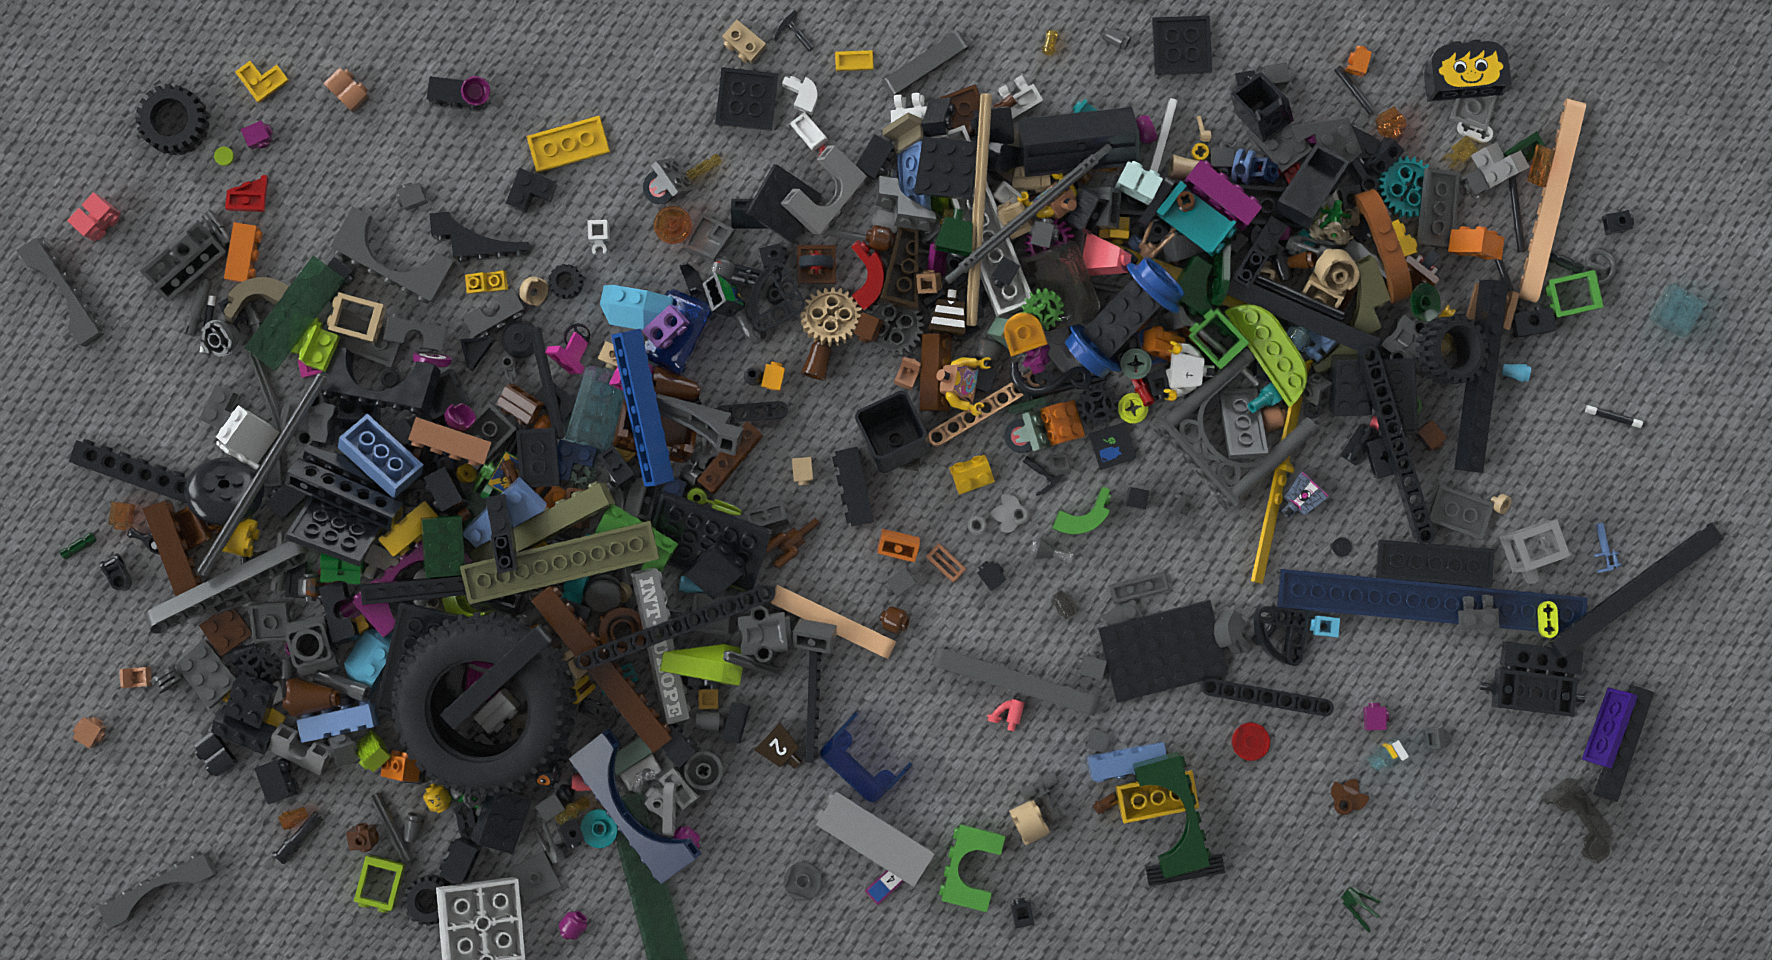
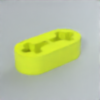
M1550 601L1542 602L1538 606L1539 633L1545 638H1552L1558 633V610L1555 603ZM1547 604L1549 608H1552V612L1548 613L1549 619H1547V612H1543V608H1546ZM1547 621H1549V627H1553V631H1550L1549 635L1547 631H1544V628L1548 626Z

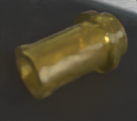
M1047 30L1045 42L1041 49L1043 54L1052 56L1056 52L1055 45L1059 33L1054 30Z

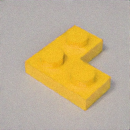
M249 61L235 71L258 103L289 82V79L278 65H275L261 75L255 65Z

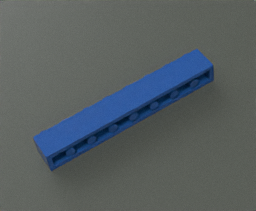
M641 328L612 334V342L644 486H654L674 481L669 450L665 441V432L661 423V414L657 405V396L653 387L652 374L648 364V355L645 350Z

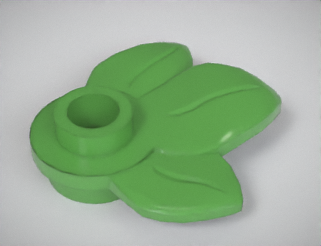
M493 461L489 465L486 463L483 465L479 472L480 474L473 482L476 485L472 493H475L483 479L489 480L496 469L492 465Z

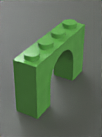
M613 505L604 513L594 534L643 522L620 507ZM653 528L660 559L645 562L641 570L654 567L663 574L678 543Z
M960 824L959 828L955 827L953 839H956L954 847L950 846L948 857L951 858L950 865L945 866L943 874L946 877L945 885L941 884L939 895L942 896L941 900L987 912L992 894L991 891L965 884L959 877L958 865L961 858L973 850L1001 855L1006 836Z

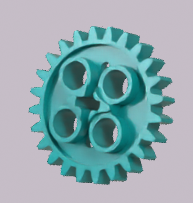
M1405 156L1403 160L1399 157L1384 173L1380 174L1383 178L1378 179V183L1381 185L1378 186L1377 190L1382 191L1379 195L1384 198V204H1388V210L1390 208L1393 209V215L1399 212L1400 218L1405 213L1407 218L1412 217V214L1414 217L1419 216L1423 187L1418 186L1417 179L1423 182L1424 169L1429 167V164L1422 166V159L1416 162V157L1411 158L1410 161L1408 156ZM1400 171L1406 173V178L1401 176ZM1410 182V184H1409V186H1408V188H1409L1410 190H1408L1407 192H1405L1406 189H1407V185H1406V184ZM1392 187L1397 188L1398 195L1393 193ZM1409 196L1414 198V204L1409 201Z

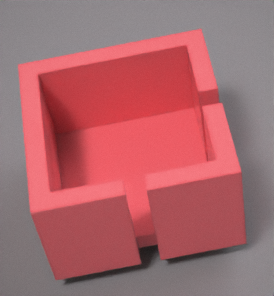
M93 192L82 204L89 214L86 215L78 208L67 220L84 237L96 241L105 236V230L109 226H114L119 221L118 216L121 213L105 198Z

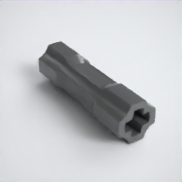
M318 670V673L313 677V683L333 688L362 702L368 701L372 693V687L341 677L328 670L323 672Z

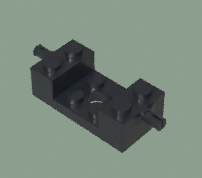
M1495 668L1493 682L1480 683L1482 686H1488L1480 687V690L1491 691L1492 693L1491 707L1574 717L1575 702H1585V699H1578V697L1585 698L1584 694H1576L1578 678ZM1535 687L1541 690L1539 698L1532 696V690Z

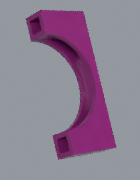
M422 540L414 546L415 550L410 554L406 552L398 559L400 563L395 567L393 565L389 566L384 571L385 575L381 579L377 577L371 583L394 581L407 567L423 562ZM464 551L465 565L473 563L472 559ZM361 591L353 597L355 600L352 603L383 638H386L393 632L395 619L391 614L389 602L362 605Z

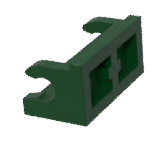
M1536 131L1504 152L1503 155L1506 158L1521 151L1528 163L1543 153L1546 145Z

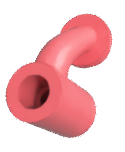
M1012 699L1002 703L991 715H987L988 721L999 723L1002 719L999 715L1009 709L1006 722H1009L1007 730L1015 732L1016 724H1020L1025 702Z

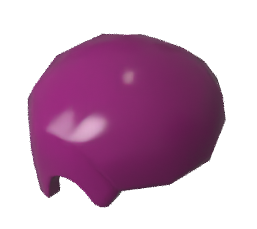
M472 76L466 79L461 87L463 99L468 104L475 106L484 104L489 99L491 93L489 83L479 76Z
M1142 115L1136 118L1140 142L1150 144L1157 141L1158 136L1150 117Z
M459 403L457 406L450 405L444 413L447 425L456 431L468 430L476 420L472 409L463 403Z

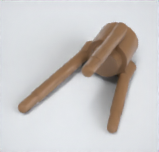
M1150 221L1142 242L1138 247L1141 249L1139 254L1143 258L1148 257L1153 260L1156 254L1171 241L1175 234L1172 233L1166 240L1160 241L1157 246L1150 241L1146 244L1153 225V221ZM1173 228L1169 233L1175 232L1176 229Z

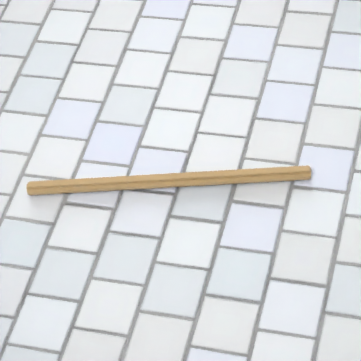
M986 93L980 96L972 216V253L982 246L992 105V95ZM981 260L969 269L965 321L967 326L977 325Z

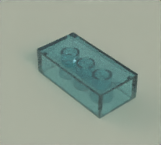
M586 365L566 433V440L604 451L609 448L624 399V391L609 385L614 372Z

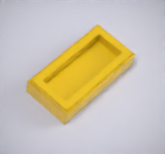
M873 50L835 52L836 71L874 70Z

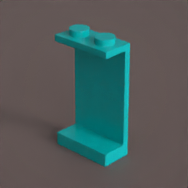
M1180 181L1157 210V216L1211 256L1215 253L1219 254L1225 246L1223 242L1227 237L1229 239L1232 238L1237 231L1235 228L1236 222L1228 220L1195 194H1193L1195 199L1194 208L1191 211L1182 212L1179 209L1177 197L1181 192L1189 190L1187 185ZM1187 198L1185 201L1182 200V201H1183V205H1185L1186 203H1189V199H1188V198Z

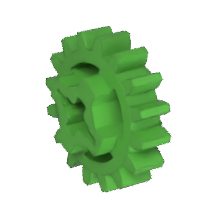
M1038 288L1036 294L1030 292L1031 298H1024L1027 304L1021 306L1025 310L1023 312L1033 313L1046 330H1049L1050 324L1055 327L1054 321H1061L1058 315L1064 314L1063 310L1060 309L1064 304L1060 301L1059 295H1056L1053 290L1049 292L1047 288H1044L1043 292ZM1049 299L1053 301L1054 306L1050 304Z

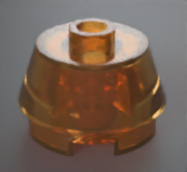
M665 207L655 216L654 231L658 238L666 243H680L691 232V218L681 207Z

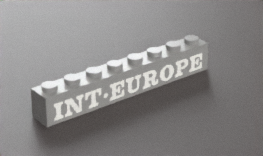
M654 567L631 572L642 628L645 629L670 620L669 609H666L665 601H667L666 593L661 587V582H663L661 572ZM656 628L653 635L656 639H660L662 632ZM674 638L647 647L662 720L667 725L690 719L689 713H691L690 705L685 699L687 690L685 684L681 681L682 675L660 671L663 652L678 650L674 646Z

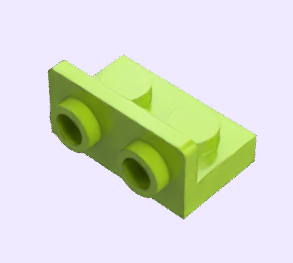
M313 325L307 334V341L304 347L299 352V360L306 366L326 372L341 337Z

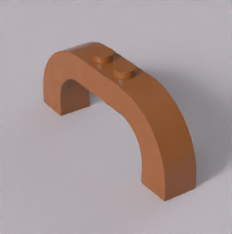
M1375 189L1353 195L1354 206L1358 208L1359 215L1363 214L1366 218L1383 262L1387 277L1386 287L1391 298V304L1409 299L1412 293V283L1408 265L1383 200Z

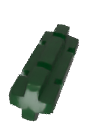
M90 532L84 535V538H79L68 545V548L65 547L60 550L59 553L63 559H68L72 557V554H76L88 547V544L91 545L96 542L97 539Z

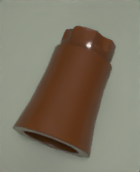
M820 339L814 342L800 373L810 378L826 381L832 345L829 346L827 341L821 345Z

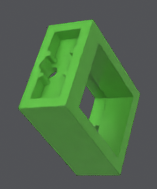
M1595 270L1548 280V285H1545L1546 295L1551 297L1552 304H1549V308L1553 309L1555 319L1603 308ZM1586 278L1592 305L1561 312L1555 284Z
M1211 308L1203 316L1205 320L1202 323L1196 322L1189 329L1191 331L1189 337L1222 369L1249 344V340L1218 308L1215 310ZM1216 316L1240 339L1221 358H1218L1197 336Z

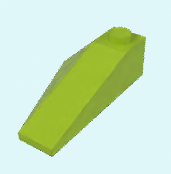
M719 644L663 652L660 671L740 686L743 667L724 661L723 653L725 651H732L741 654V647Z

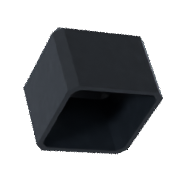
M900 390L857 410L855 414L856 423L879 472L886 474L929 454L931 444L927 431L907 392ZM893 436L901 438L900 442L896 444L891 443L890 440Z

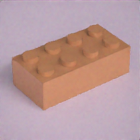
M417 417L408 439L412 441L411 445L420 448L426 445L431 447L430 451L442 455L444 451L450 453V458L460 461L462 457L469 460L468 464L477 467L480 464L484 465L491 446L489 441Z

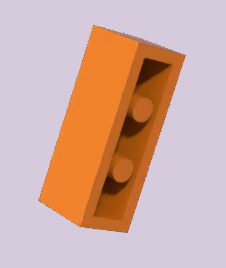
M233 223L224 274L225 280L241 283L255 278L256 270L253 268L255 261L257 262L259 258L257 245L262 241V232L259 227Z

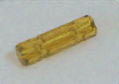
M714 154L710 157L711 159L708 160L707 158L697 164L694 169L687 170L688 178L694 180L697 178V175L701 176L711 170L712 166L721 164L722 161L719 155Z

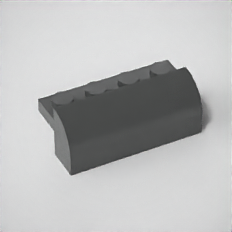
M199 220L183 232L187 231L201 247L184 264L180 260L177 262L171 257L169 246L172 243H170L140 270L154 285V289L167 302L226 252L218 239ZM185 244L178 247V251L181 253L189 250V247Z

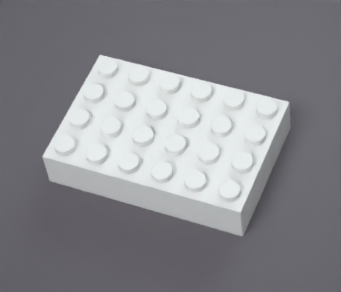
M508 877L436 887L442 960H525L519 882L517 878Z

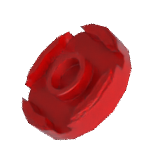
M1248 722L1240 725L1234 731L1232 747L1240 758L1247 761H1255L1267 754L1270 748V737L1263 726Z

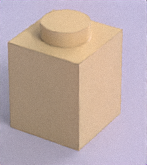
M811 457L793 458L794 483L798 482V486L810 485V481H813Z

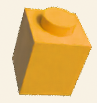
M771 362V365L766 364L761 384L762 388L781 392L786 370L782 367L781 363Z

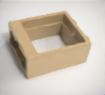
M338 293L332 304L334 308L333 314L328 317V330L377 343L387 307L383 304ZM344 300L374 308L367 335L337 327Z

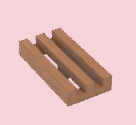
M940 543L926 556L953 583L966 570ZM940 549L961 570L958 572L937 552V550ZM934 554L955 574V576L952 577L931 556Z

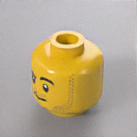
M433 783L425 788L426 792L423 795V799L432 812L440 813L451 806L452 797L447 788L443 787L444 785Z

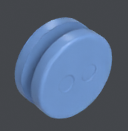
M1238 149L1232 167L1233 183L1239 184L1242 179L1243 185H1250L1253 179L1249 176L1252 160L1257 158L1255 151L1249 150L1246 155L1245 149Z

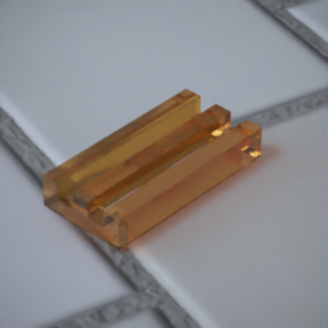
M1542 144L1536 146L1527 179L1528 182L1539 187H1546L1555 150H1550V148L1544 147Z

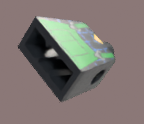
M715 273L702 283L712 312L732 317L738 311L745 308L746 303L741 299L738 287L718 273Z

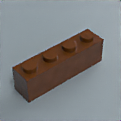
M942 333L922 334L919 411L949 412L950 403L946 396L940 392L941 381L937 379L936 375L945 365H951L952 335Z

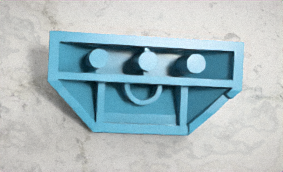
M604 285L600 306L610 325L631 329L641 328L643 330L667 306L673 304L674 298L647 290L617 285Z
M376 629L366 630L344 662L349 680L372 687V693L382 680L393 632L386 638H383Z

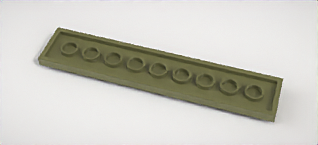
M651 521L517 552L518 570L498 574L495 558L460 566L468 603L473 604L657 560L660 557Z

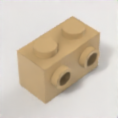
M737 19L722 36L723 45L728 50L732 51L734 49L739 53L738 58L744 63L749 62L753 64L766 49V43Z

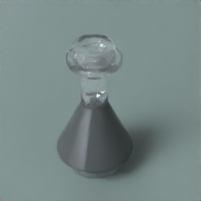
M1041 537L1038 541L1033 539L1029 552L1030 555H1034V560L1056 557L1065 560V564H1071L1074 554L1070 552V549L1067 553L1055 550Z

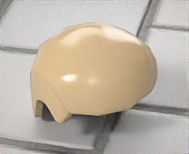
M528 277L520 286L519 296L526 304L539 306L548 294V284L541 278ZM536 288L538 290L537 295L531 296V290Z

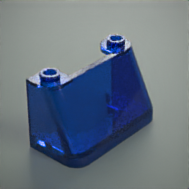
M672 288L671 291L667 290L665 295L674 298L672 305L676 306L690 322L686 326L687 330L679 336L676 335L672 339L673 343L665 349L656 348L649 339H647L646 343L644 342L649 362L683 376L687 365L685 362H689L700 334L708 322L706 318L711 317L713 312L708 302ZM676 317L671 319V325L674 327L677 324ZM662 330L657 332V338L660 340L663 337Z

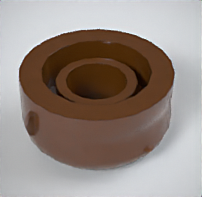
M618 606L606 611L599 617L597 636L601 645L616 640L613 635V629L619 622L628 623L630 627L629 634L643 630L640 614L624 606ZM638 635L635 638V643L641 646L644 640L642 636ZM619 642L617 644V650L618 652L623 653L626 648L625 644L623 642Z

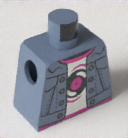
M1301 471L1283 496V499L1288 504L1281 512L1289 519L1296 511L1301 516L1306 515L1327 499L1329 495Z

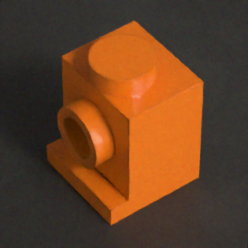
M1356 46L1354 53L1351 52L1347 63L1350 65L1345 68V72L1363 77L1366 74L1372 52L1368 51L1364 46Z

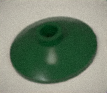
M1422 283L1413 289L1410 297V306L1414 316L1422 322H1429L1439 314L1441 307L1440 295L1433 285Z

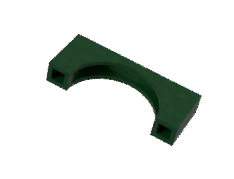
M1191 256L1176 280L1185 294L1177 304L1178 306L1183 305L1186 307V311L1192 316L1196 317L1198 315L1201 317L1203 322L1205 320L1203 316L1212 308L1207 296V279L1212 265L1198 256ZM1272 314L1284 328L1288 321ZM1218 316L1207 324L1209 327L1214 326L1217 328V332L1220 335L1232 338L1234 344L1240 340Z
M1177 751L1133 764L1136 779L1140 786L1157 785L1165 787L1181 799L1185 808L1186 824L1181 838L1170 850L1157 855L1165 879L1210 866L1209 860L1212 859L1209 848H1205L1204 841H1207L1204 830H1200L1199 823L1202 821L1199 811H1195L1194 805L1197 804L1194 793H1190L1191 779L1189 774L1186 775L1184 768L1187 767L1184 756H1180Z

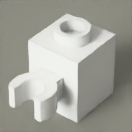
M588 220V240L591 243H595L592 247L594 255H596L598 247L603 248L604 255L607 254V248L604 245V242H610V228L607 220Z

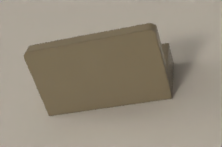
M908 112L882 129L883 136L894 140L895 153L900 154L923 139L922 118Z

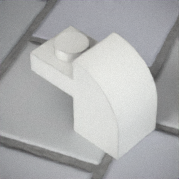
M785 77L782 86L798 93L794 108L812 115L818 100L815 84L807 77H805L803 84L796 77Z

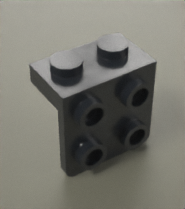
M1009 106L991 108L989 142L1006 145L1013 144L1015 138L1011 108ZM980 110L973 111V119H970L971 130H975L976 137H972L973 142L978 141Z

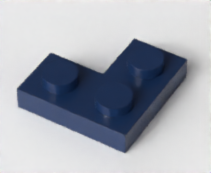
M560 439L557 447L560 479L570 481L574 463L593 468L598 449Z

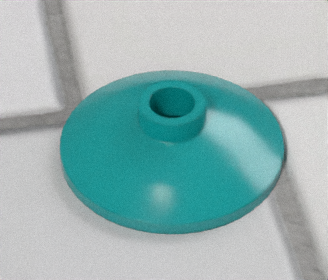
M596 809L590 811L581 822L580 829L584 836V841L591 847L605 848L611 845L617 837V824L607 815L606 810ZM599 825L604 826L603 832L599 831Z

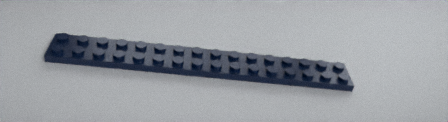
M1280 569L1277 607L1459 624L1458 610H1464L1462 596L1474 597L1473 609H1483L1482 595L1493 596L1492 608H1498L1499 628L1539 632L1538 606L1542 602L1550 601L1557 606L1558 633H1560L1587 613L1588 597ZM1548 604L1546 608H1543V612H1547V619H1549L1548 613L1552 612V608H1549ZM1547 621L1548 626L1544 628V631L1549 633L1553 631V627H1549V621Z

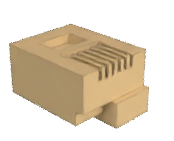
M1008 201L998 206V217L1003 226L1005 227L1025 210L1022 202L1018 201L1011 204ZM1032 220L1027 221L1010 235L1011 240L1030 232L1034 224Z

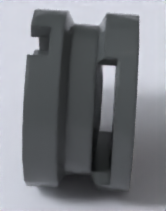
M171 666L172 669L168 667L150 680L152 685H156V690L159 694L167 691L171 686L182 680L180 674H176L174 666Z

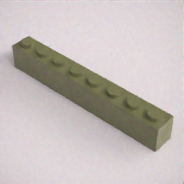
M598 481L593 482L587 486V490L583 492L582 490L576 491L571 494L572 497L570 499H561L555 502V506L551 509L547 507L534 518L532 517L522 524L513 527L516 553L529 550L613 506L615 501L607 484L598 483ZM491 540L478 547L474 546V549L469 551L473 563L495 558Z

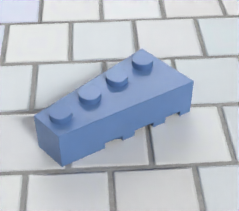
M520 477L501 493L506 494L513 527L543 512L547 505ZM487 507L463 531V536L475 547L491 540L492 532Z
M370 700L366 702H358L359 706L353 708L349 704L340 706V710L335 712L331 708L321 711V715L314 716L313 713L303 715L302 719L297 720L301 743L380 726L379 715L377 712H374L376 703H370Z
M1163 742L1089 755L1087 756L1090 777L1093 781L1104 782L1107 781V778H1125L1126 774L1131 773L1135 775L1133 764L1166 755L1165 745Z

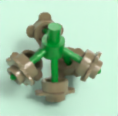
M1335 200L1333 207H1330L1329 210H1322L1321 213L1326 215L1322 219L1317 220V224L1315 223L1311 227L1309 234L1312 236V239L1317 241L1319 239L1324 241V236L1327 234L1328 238L1338 243V245L1349 243V240L1353 239L1354 236L1350 235L1348 229H1343L1341 217L1346 228H1350L1352 225H1359L1358 208L1354 207L1353 210L1346 209L1343 212L1341 210L1342 201Z

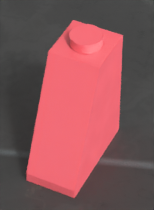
M1087 233L1080 267L1082 271L1091 276L1128 273L1127 264L1131 262V254L1093 234Z

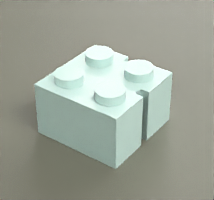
M1132 161V163L1127 162L1115 189L1121 190V192L1149 205L1163 178L1159 177L1160 174L1156 171H1145L1142 168L1143 166L1135 161Z

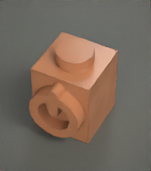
M83 717L73 730V733H75L73 739L88 748H93L97 742L100 743L105 738L106 733L104 731L107 727L103 726V721L97 717Z

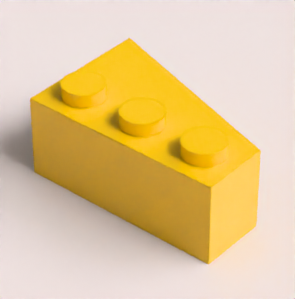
M424 501L396 524L391 531H388L384 536L382 535L378 540L393 557L398 554L402 556L410 550L408 546L411 543L415 542L417 544L422 540L420 518L438 517L439 515L427 501Z

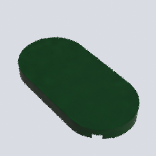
M1228 237L1223 242L1225 246L1219 254L1215 253L1213 256L1209 254L1208 263L1212 265L1207 280V296L1209 302L1216 306L1223 303L1230 284L1231 240Z

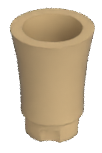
M1172 154L1168 177L1170 179L1185 180L1199 160L1183 158Z

